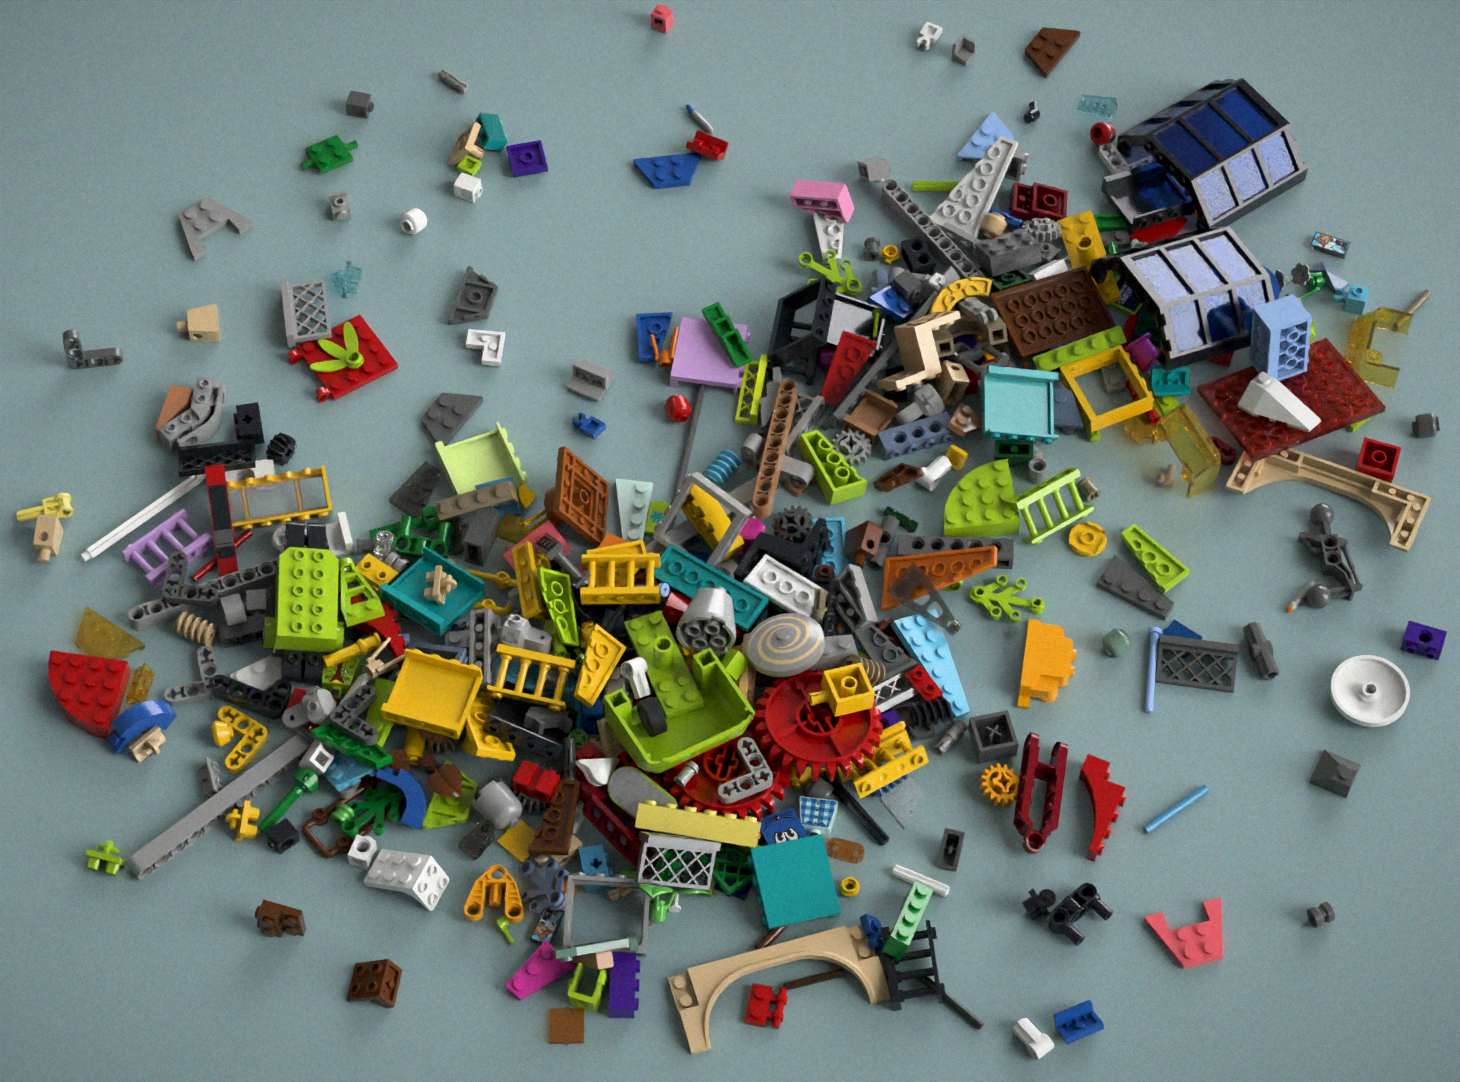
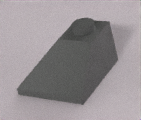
M1324 750L1309 783L1347 798L1362 765Z

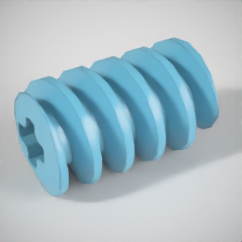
M722 450L701 475L716 486H723L724 481L728 480V476H732L733 471L737 470V466H741V459L730 450Z

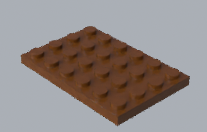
M1086 266L995 292L989 296L998 316L1006 324L1007 335L1020 360L1048 352L1049 348L1080 338H1086L1116 327Z

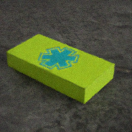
M651 500L644 531L645 535H654V528L660 521L662 522L665 517L664 512L670 506V503Z

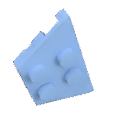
M991 112L958 153L957 160L962 161V158L973 159V162L977 163L987 154L989 145H993L1000 136L1014 140V137L997 115Z

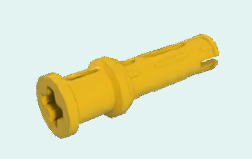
M375 632L373 636L363 640L360 638L357 643L322 658L328 669L361 654L368 655V652L379 648L382 642L378 633Z

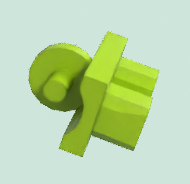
M108 840L105 845L99 843L98 849L103 850V853L86 849L85 855L88 856L86 867L98 871L101 861H105L107 864L104 872L116 876L120 866L125 867L126 860L111 855L112 853L118 854L119 848L114 847L112 840Z

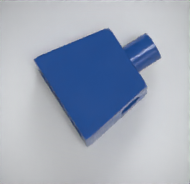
M603 690L592 707L588 708L583 704V731L586 734H600L597 721H590V717H596L597 720L604 719Z

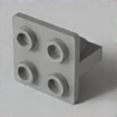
M576 359L572 364L573 376L566 386L567 389L599 402L616 377V374L586 360L581 362Z

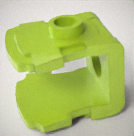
M579 963L573 979L570 978L567 985L570 1005L597 1012L603 1002L601 995L605 992L608 983L606 970H601L592 997L577 993L584 974V965Z

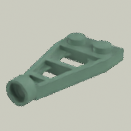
M630 935L627 938L552 948L553 957L559 959L560 962L573 960L572 956L624 947L629 948V952L638 951V941L636 935Z

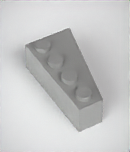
M852 634L825 637L824 652L809 670L817 672L819 668L825 669V671L840 668L849 655H858Z

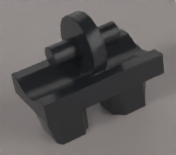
M1034 889L1028 891L1031 897L1022 902L1031 918L1035 920L1042 914L1045 918L1049 917L1050 913L1047 907L1055 903V893L1050 889L1042 890L1039 895L1036 894Z

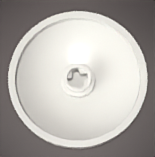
M1359 655L1345 660L1336 668L1330 682V696L1335 708L1346 719L1362 726L1380 727L1388 725L1402 716L1409 702L1410 687L1404 673L1392 662L1378 656Z

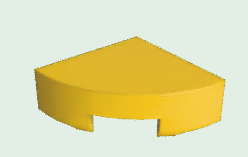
M523 483L517 490L520 507L526 510L537 495Z

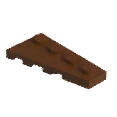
M559 781L550 800V806L542 817L543 821L534 834L535 838L532 844L527 849L528 854H569L580 793V781Z

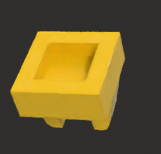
M953 444L949 447L945 457L949 459L952 468L959 471L966 462L968 453Z

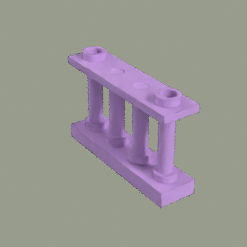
M184 509L172 514L165 522L132 545H128L122 551L126 564L134 560L147 573L145 576L147 585L152 591L164 583L169 558L158 548L156 543L165 538L177 551H183L186 554L188 565L214 548L212 537L207 532L199 536L186 523L188 519ZM180 527L194 542L184 547L171 533ZM150 549L163 564L153 569L140 555ZM179 558L178 561H176V565L178 568L179 561L182 560L181 558Z

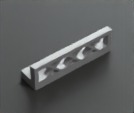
M906 671L872 687L873 691H875V708L879 709L881 713L919 693L904 675ZM902 677L906 687L898 689L895 685L897 679ZM884 686L890 688L885 698L879 696L881 688Z

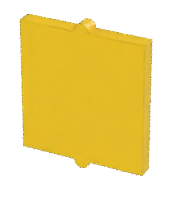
M519 819V823L514 828H507V832L497 840L500 846L520 862L527 860L531 855H535L528 854L527 851L535 838V831L521 819Z

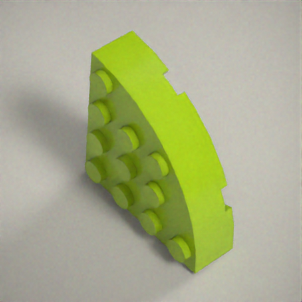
M1008 459L992 461L979 466L966 474L956 484L945 505L942 526L943 536L982 538L1019 533L1020 518L1018 510L1011 509L1007 502L1015 497Z

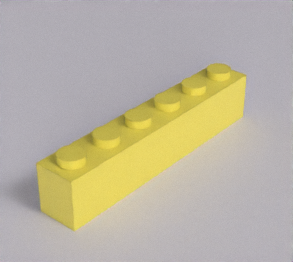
M645 799L644 802L638 804L636 828L754 848L758 846L761 822H756L757 818L745 816V819L736 818L737 814L725 813L724 816L716 815L717 811L705 809L704 813L697 812V808L691 806L679 809L676 808L677 804L664 803V806L656 805L657 801Z

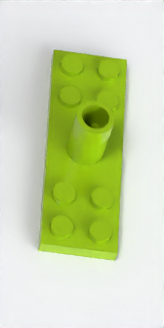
M660 610L624 622V627L637 656L642 657L647 663L646 675L666 719L704 707V701L662 611Z

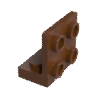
M389 959L356 963L347 1001L357 1002L376 999L386 1008H393L402 969Z

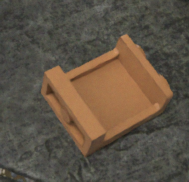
M867 389L863 400L851 415L847 414L843 419L842 430L849 433V429L852 430V433L859 430V435L866 434L865 439H870V445L875 446L877 443V432L889 428L896 419L894 415L898 413V405L894 401L880 396L877 392Z

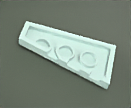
M615 478L622 539L628 542L644 541V531L649 513L653 483Z

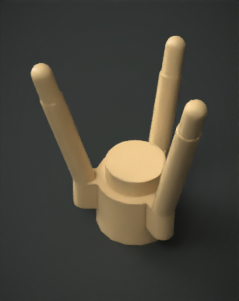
M390 637L380 645L371 657L366 659L367 664L364 666V669L371 679L398 668L399 666L396 663L406 658V654H403L386 664L380 659L375 660L378 654L390 642Z

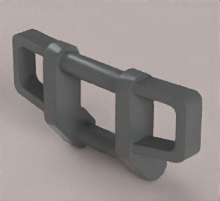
M985 340L979 341L974 349L962 342L954 344L955 354L949 355L956 363L964 365L975 372V375L979 378H982L981 370L987 366L1004 367L1009 361V355L997 351L989 346ZM985 352L995 357L993 362L978 366L973 363L978 361Z

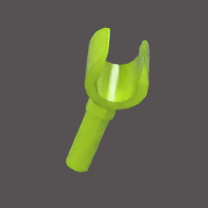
M502 916L497 920L496 928L503 932L510 945H513L515 942L507 930L510 922L505 916Z

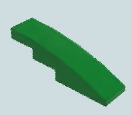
M717 302L702 308L706 321L734 366L739 368L753 362L754 360L740 332L734 328L729 316L725 315L720 303Z

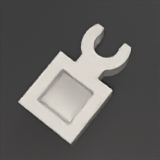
M926 22L919 33L916 47L925 44V50L927 51L930 48V42L935 44L941 35L942 27Z

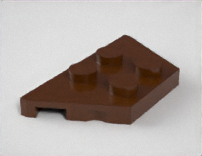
M1042 27L1025 48V54L1033 61L1036 68H1040L1043 77L1047 78L1080 37L1081 32Z

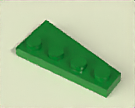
M331 722L311 730L310 737L374 769H379L392 763V755L378 744L365 746L334 728ZM354 725L349 727V729H357Z

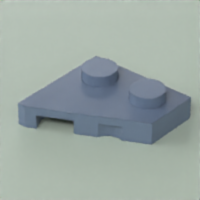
M1053 388L1054 426L1084 429V424L1072 391L1069 389Z

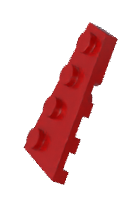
M844 330L842 331L820 396L824 397L826 404L834 407L837 406L878 344L877 342Z

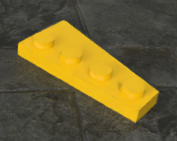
M598 624L592 626L574 697L588 708L594 705L627 648Z

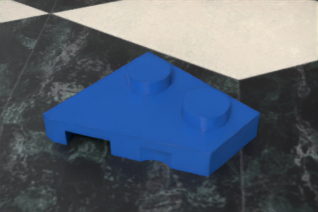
M890 285L870 296L866 301L870 305L875 303L882 307L880 311L890 315L898 322L904 321L914 313Z

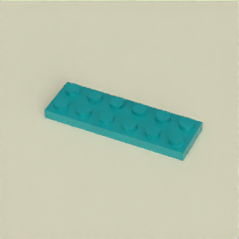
M671 543L660 557L661 568H654L655 580L660 583H667L669 588L692 600L696 590L699 588L723 587L733 601L735 625L746 632L749 631L769 602L767 597Z

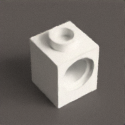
M462 172L453 185L455 197L472 203L475 202L477 197L481 196L483 191L481 179Z
M356 835L348 853L349 864L368 870L377 852L376 840L367 835ZM362 849H367L365 852H359Z

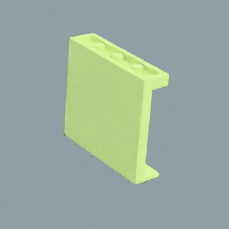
M496 422V430L445 447L442 441L435 443L436 455L455 496L476 490L475 485L511 476L513 477L516 492L522 483L526 485V482H528L525 471L520 469L521 463L518 456L515 457L513 454L514 448L512 443L507 441V432L505 428H501L499 422Z

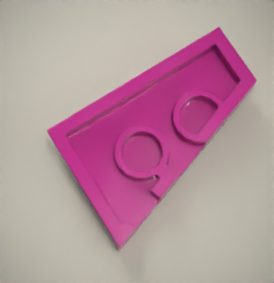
M545 940L504 988L521 1001L547 984L575 970L577 966L571 961L560 962L559 959L553 957L552 948L555 947Z

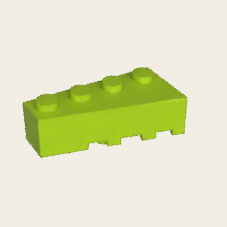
M819 430L801 434L798 450L804 461L815 468L814 478L830 505L864 495L867 481L857 474V470L853 466L850 467L844 461L841 453L838 454L833 449V445Z

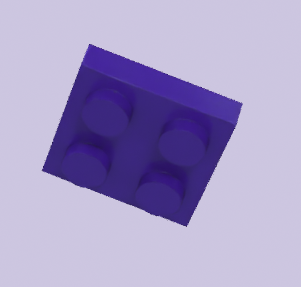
M541 140L506 146L513 177L548 172Z

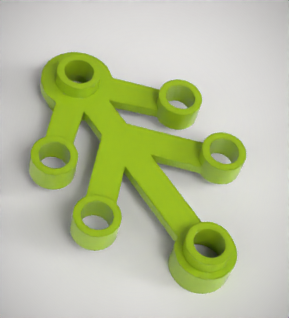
M827 250L824 256L831 270L814 262L813 256L808 252H803L799 255L798 263L802 268H811L826 276L832 282L842 285L837 287V293H847L850 296L860 294L862 283L854 278L851 269L852 263L849 259H843L840 264V268L846 274V278L840 276L835 260L836 254L833 250ZM832 254L833 258H828L827 255ZM807 260L809 263L804 264L802 261ZM843 263H848L849 266L845 267ZM809 279V280L807 281V284H809V283H811V282H813V281H815V280H817V279ZM850 286H855L856 289L852 290Z
M1000 574L993 583L985 587L975 586L970 591L971 600L975 604H982L993 620H998L1001 617L1002 611L999 607L993 606L990 601H995L1008 615L1011 623H1018L1021 613L1018 610H1013L1009 604L1028 607L1029 611L1034 615H1039L1044 611L1045 603L1039 597L1029 600L1011 596L1026 589L1027 581L1024 578H1018L1013 586L998 594L991 593L999 587L1004 588L1007 586V576Z

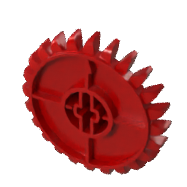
M819 668L817 672H811L807 669L802 674L787 676V680L778 678L774 681L773 687H767L763 691V697L756 704V710L759 711L755 712L753 717V723H759L755 727L754 737L764 735L760 741V751L772 746L769 754L770 763L783 755L782 772H785L795 762L797 763L796 778L800 779L806 767H811L812 780L816 782L821 768H825L828 779L832 782L835 777L836 766H839L844 776L848 778L851 769L850 761L860 771L863 769L864 764L863 755L872 761L874 756L872 746L880 747L881 739L878 734L882 735L883 725L880 722L881 712L875 708V699L873 707L870 709L834 717L831 707L827 702L811 706V702L808 701V693L823 691L821 683L825 669Z
M752 719L742 735L662 772V774L668 773L663 779V786L665 788L672 786L669 794L675 799L683 795L680 800L679 809H684L685 806L693 804V807L697 808V812H703L705 809L717 811L716 815L722 814L724 816L725 813L737 814L739 819H745L747 811L750 810L753 816L760 821L762 816L761 804L770 812H774L775 803L771 795L781 801L784 800L782 786L790 788V777L786 773L792 774V765L785 772L781 771L783 755L770 763L769 754L772 748L770 746L760 752L773 774L771 787L729 804L722 803L719 800L718 788L720 785L749 773L737 752L738 741L741 738L749 737L754 740L759 749L760 741L764 735L754 737L755 727L759 723H753ZM744 745L743 748L747 749L749 755L750 747H746V745ZM751 760L749 762L750 765L755 767L761 764L758 760ZM693 761L699 767L698 774L693 775L686 785L681 787L675 782L674 778L682 771L686 762ZM760 777V779L767 781V778ZM745 782L742 783L740 787L746 790L749 789L751 785ZM724 791V794H727L728 796L731 794L727 791Z

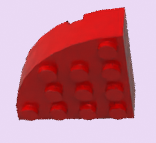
M51 650L48 661V677L55 701L61 712L76 727H80L94 737L106 740L114 730L111 724L118 717L131 674L128 661Z

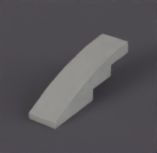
M780 367L773 368L774 382L766 383L767 397L760 398L764 438H767L779 384L782 381Z

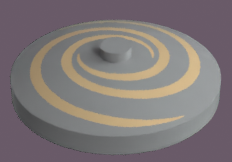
M797 613L779 614L762 621L752 630L746 642V652L750 664L760 673L773 677L793 676L806 671L820 659L825 649L824 633L818 622L809 616Z

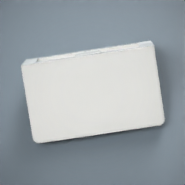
M345 512L338 513L339 522L326 524L328 544L331 552L336 557L354 553L353 541Z

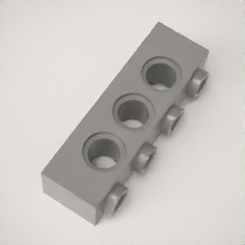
M489 608L470 611L469 664H474L481 668L483 679L478 692H485L488 685L495 686L497 664V616Z

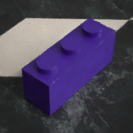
M612 952L614 966L610 970L609 1018H634V1012L639 1011V998H635V992H639L640 979H636V973H640V960H636V953Z

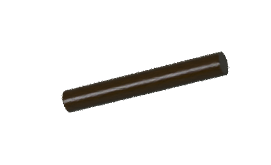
M843 968L786 982L783 983V986L788 991L845 976V971Z

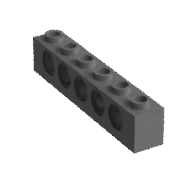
M898 535L897 557L995 545L997 548V564L993 569H1012L1014 539Z

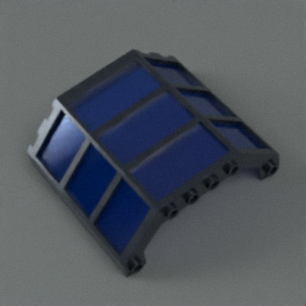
M1239 78L1238 80H1214L1118 135L1116 146L1118 151L1127 158L1131 155L1132 147H1144V150L1150 153L1156 162L1161 164L1168 174L1173 176L1179 185L1189 192L1198 214L1197 229L1224 227L1232 224L1304 181L1308 171L1306 162L1302 163L1299 156L1301 150L1298 142L1293 140L1290 130H1292L1291 124L1244 78Z
M1230 226L1201 228L1092 259L1089 269L1090 275L1097 284L1105 282L1109 270L1116 271L1153 317L1156 327H1160L1162 338L1159 339L1160 349L1157 361L1166 372L1251 346L1253 307L1275 300L1270 275L1267 270L1264 269Z

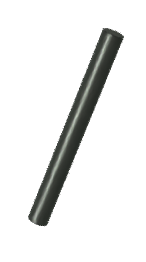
M930 977L918 978L927 987L935 986V982ZM946 992V995L942 996V999L978 1030L983 1026L984 1023L950 994Z

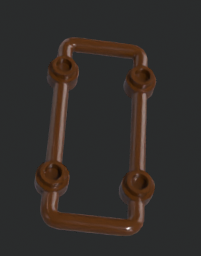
M369 774L365 775L353 797L348 799L340 798L326 809L317 808L313 811L312 818L303 824L302 832L321 856L332 858L338 853H349L355 837L340 836L336 840V846L327 850L310 829L315 825H325L329 820L328 816L336 811V806L339 803L347 804L367 789L376 790L378 782L382 779L376 777V775L372 777ZM406 796L400 801V815L402 813L401 810L407 805ZM391 803L385 807L383 823L389 819L388 812L391 810ZM375 819L359 829L357 835L364 836L371 832Z

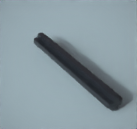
M826 770L823 771L820 777L833 786V793L880 845H885L889 841V836L836 777L830 782Z

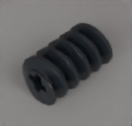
M942 698L941 703L938 699H935L933 704L930 700H927L925 705L922 701L918 702V706L915 703L910 704L909 713L913 728L915 722L918 723L919 727H922L923 721L929 726L930 720H933L934 724L937 725L938 718L941 719L942 723H945L946 717L949 718L950 722H953L951 704L946 698Z

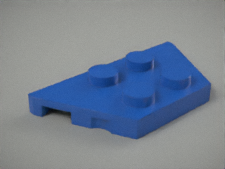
M696 152L633 159V164L635 168H639L642 176L650 182L654 189L690 186L692 176L697 170L698 162L701 161V154Z

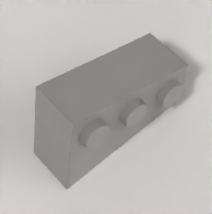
M848 564L836 576V579L840 581L839 591H836L838 599L836 609L854 632V630L869 623L875 626L879 622L861 567Z

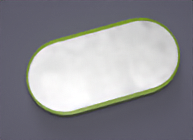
M621 767L615 770L609 778L608 793L610 798L634 819L637 817L638 804L644 802L645 799L657 801L656 805L664 806V803L677 804L676 808L679 807L676 799L635 767Z

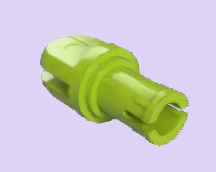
M549 619L545 622L543 630L552 637L551 645L553 646L555 656L563 658L567 655L565 645L561 643L552 620Z

